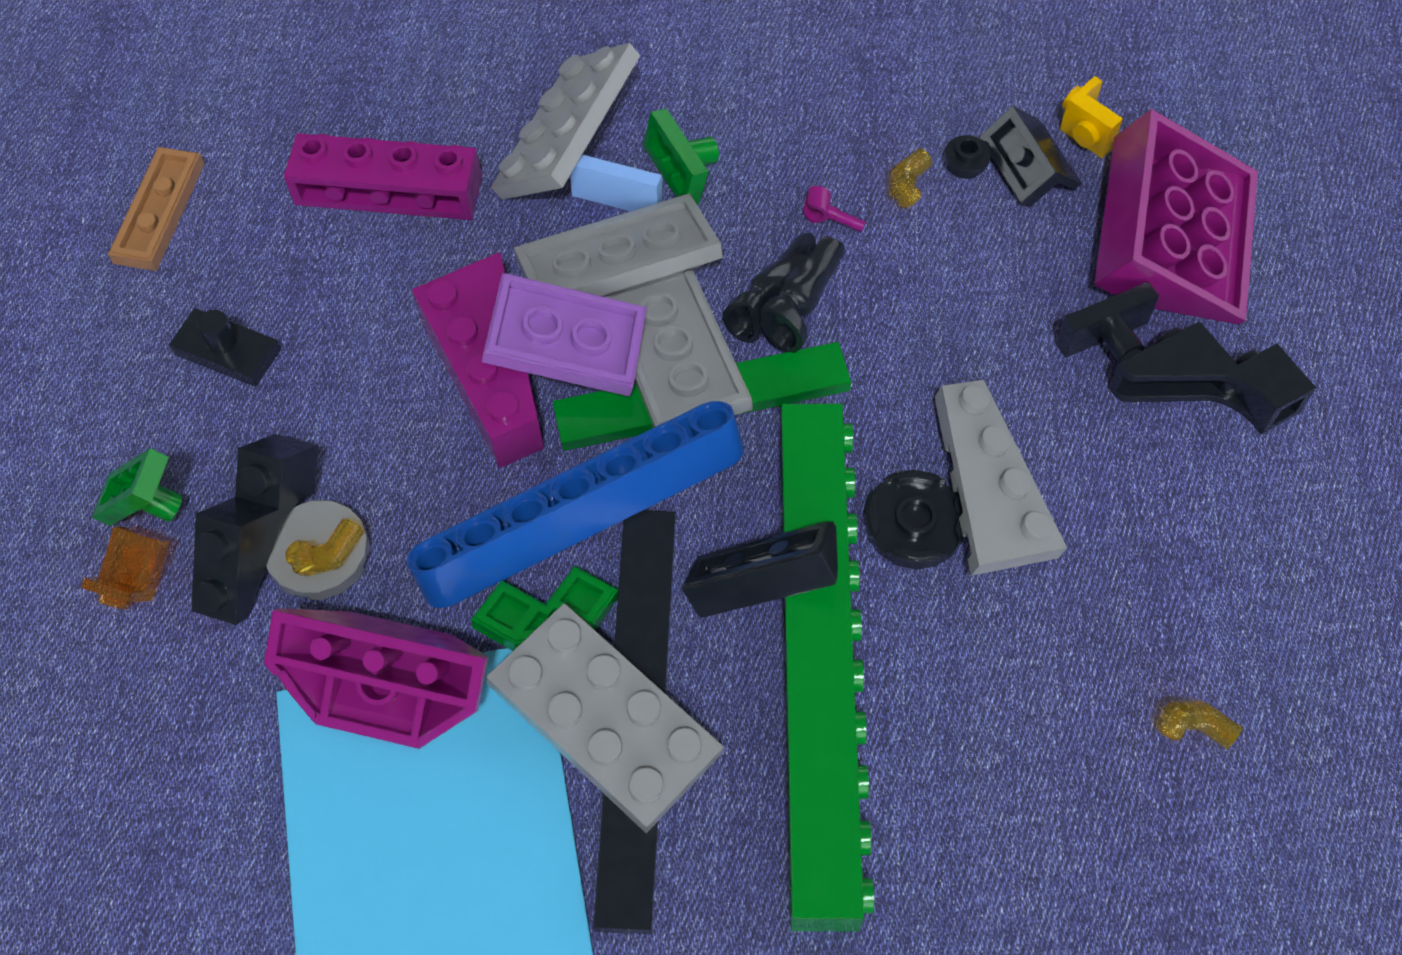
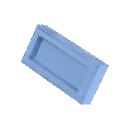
M586 155L580 157L570 174L573 197L627 211H634L663 202L661 174Z

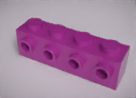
M301 133L296 134L284 173V179L293 202L298 206L473 220L483 178L476 148L460 145L423 144L414 141L398 142L375 140L372 138H350L327 134Z

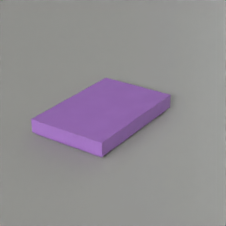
M502 272L482 362L630 397L634 385L647 307Z

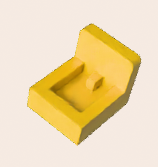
M1094 76L1083 87H1074L1066 96L1062 104V109L1065 112L1060 130L1073 138L1080 146L1089 149L1100 158H1103L1113 149L1114 137L1119 133L1123 118L1097 101L1103 81Z

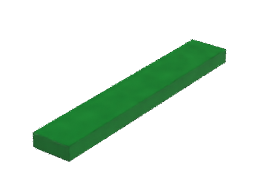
M839 342L801 349L795 353L786 352L736 363L752 398L753 410L744 413L849 392L851 390L852 382ZM636 384L633 385L630 397L602 390L552 401L563 451L638 436L653 428Z

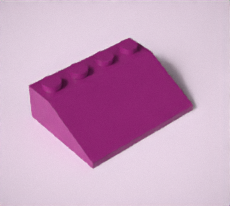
M1149 110L1114 137L1094 285L1113 295H1117L1149 281L1159 295L1154 309L1237 325L1245 322L1258 171L1155 110Z

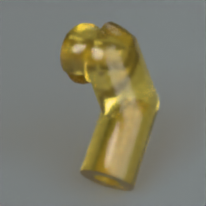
M918 148L895 165L888 174L891 198L896 197L901 208H908L921 199V192L915 186L917 177L932 167L933 164L928 152L922 148Z
M342 518L326 543L311 546L307 541L297 540L290 544L285 553L286 562L292 566L293 572L304 577L337 570L343 565L363 535L364 530L355 522Z
M1199 700L1170 701L1162 707L1164 713L1156 720L1157 729L1173 741L1180 740L1188 729L1200 730L1227 750L1233 745L1244 729L1207 702Z

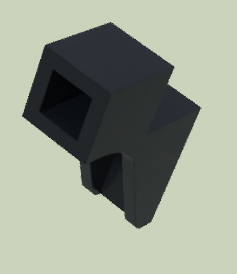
M1200 321L1183 330L1179 327L1169 330L1155 345L1143 351L1140 348H1136L1126 353L1117 362V370L1109 387L1112 394L1122 402L1211 401L1220 403L1244 416L1260 434L1300 414L1316 389V386L1278 343L1260 353L1256 350H1251L1235 362Z
M273 434L238 448L235 497L196 513L192 612L234 625L247 618L284 519L297 503L315 493L318 445Z

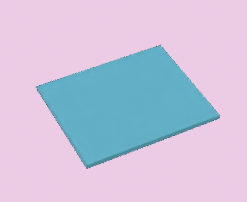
M504 648L483 652L488 656L479 710L420 749L316 725L287 690L276 692L296 955H593L561 753L487 685L486 676L513 652L512 650Z

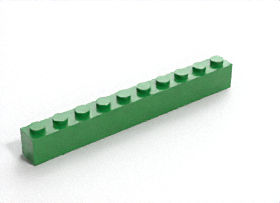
M782 404L780 423L782 534L823 522L833 521L837 529L838 557L836 584L784 598L790 931L860 932L864 921V914H873L874 886L872 878H862V856L871 855L870 820H860L859 799H868L869 774L868 766L858 765L857 745H866L865 711H855V692H863L864 665L863 659H853V641H861L862 636L861 610L851 609V592H859V561L849 560L848 545L857 544L856 513H847V498L855 497L854 467H845V453L853 452L852 423H843V404Z

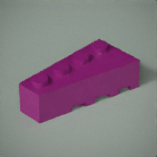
M500 252L411 289L421 322L499 469L544 449L528 373L482 362L502 272L505 273Z

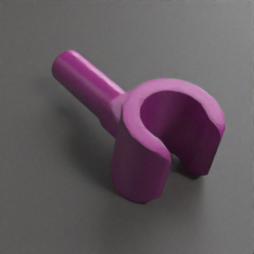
M811 186L809 188L804 204V215L808 221L821 223L829 219L862 232L866 222L839 210L837 207L831 206V193L828 189L822 186Z

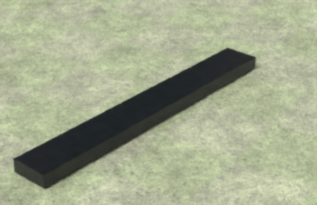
M641 511L623 521L614 648L666 694L676 512ZM604 793L593 919L594 932L652 934L659 821L645 833Z

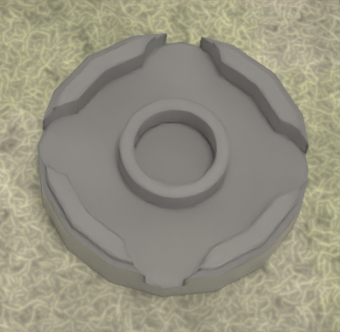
M309 501L293 507L284 519L266 566L273 580L285 593L295 597L296 595L308 597L309 600H324L343 593L359 580L365 570L363 565L367 560V554L369 556L371 545L362 520L349 507L334 501Z

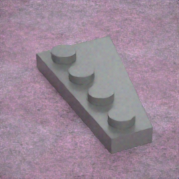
M978 380L941 386L934 398L945 451L950 452L954 469L950 476L953 491L959 492L963 513L959 520L963 537H968L971 556L967 560L971 576L1058 559L1065 552L1067 546L985 381Z

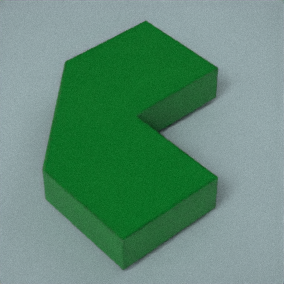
M574 566L547 603L544 604L501 580L471 618L472 628L514 651L565 603L596 631L617 602L618 589Z

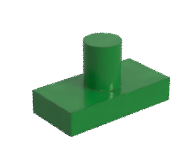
M667 108L652 111L642 145L674 195L679 197L690 193L698 205L709 173L705 165L714 164L718 161V145L711 136L688 141Z
M149 448L109 473L91 518L111 526L136 511L142 510L166 522L171 521L179 510L182 495L159 484L169 457Z

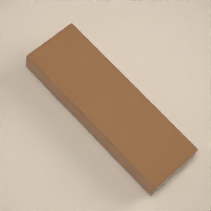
M163 147L157 148L108 253L113 264L152 271L158 270L205 163L200 153Z

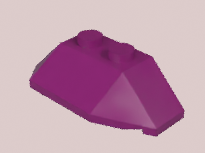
M277 608L272 612L264 664L274 676L278 675L289 694L316 725L420 749L479 710L488 656L452 634L350 611Z

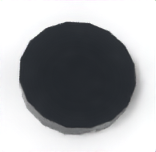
M919 470L897 472L887 477L885 482L879 485L877 489L875 487L869 495L864 517L867 539L880 556L897 566L915 570L936 567L950 559L964 540L959 520L963 513L959 492H954L951 487L946 485L945 479L934 473Z

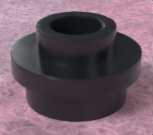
M962 135L952 139L947 144L944 159L950 172L962 179L977 177L987 168L991 157L989 146L982 139L971 135Z

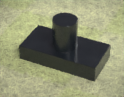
M1148 281L1064 316L1055 344L1065 358L1102 342L1106 344L1117 361L1133 349L1140 348L1143 351L1145 347L1133 329L1149 322L1159 295Z
M196 308L193 309L169 343V347L174 355L254 387H257L281 351L276 339L228 321L223 312L219 310L204 312Z

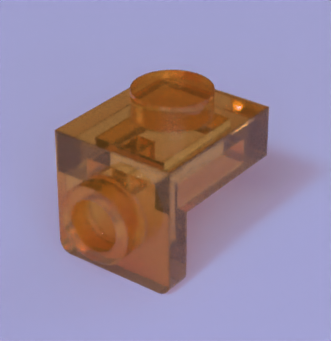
M113 526L99 577H84L81 588L99 594L97 602L120 609H129L131 602L153 601L170 541L127 527Z

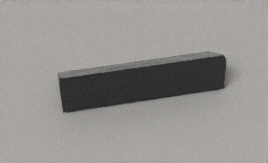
M827 521L698 556L682 587V591L697 615L708 617L833 586L836 584L838 577L836 526L833 521Z

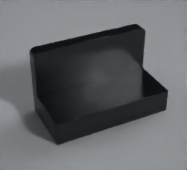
M1015 106L1010 107L979 136L989 146L992 158L1022 204L1031 207L1057 183L1076 190L1082 184L1041 120Z

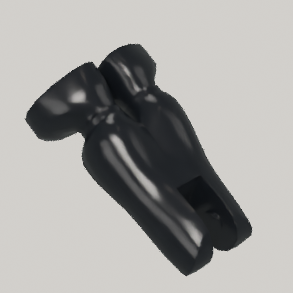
M800 233L774 263L763 269L750 282V289L733 298L723 311L725 327L734 337L745 343H754L765 331L770 342L778 349L791 353L799 351L808 338L807 326L801 316H808L819 303L827 283L836 271L845 253L844 244L837 239L825 236L816 245V240L812 233Z

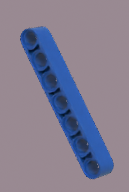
M710 401L701 404L420 542L409 552L406 561L425 601L435 608L452 606L731 467L744 454V446L734 411L729 404L722 401Z

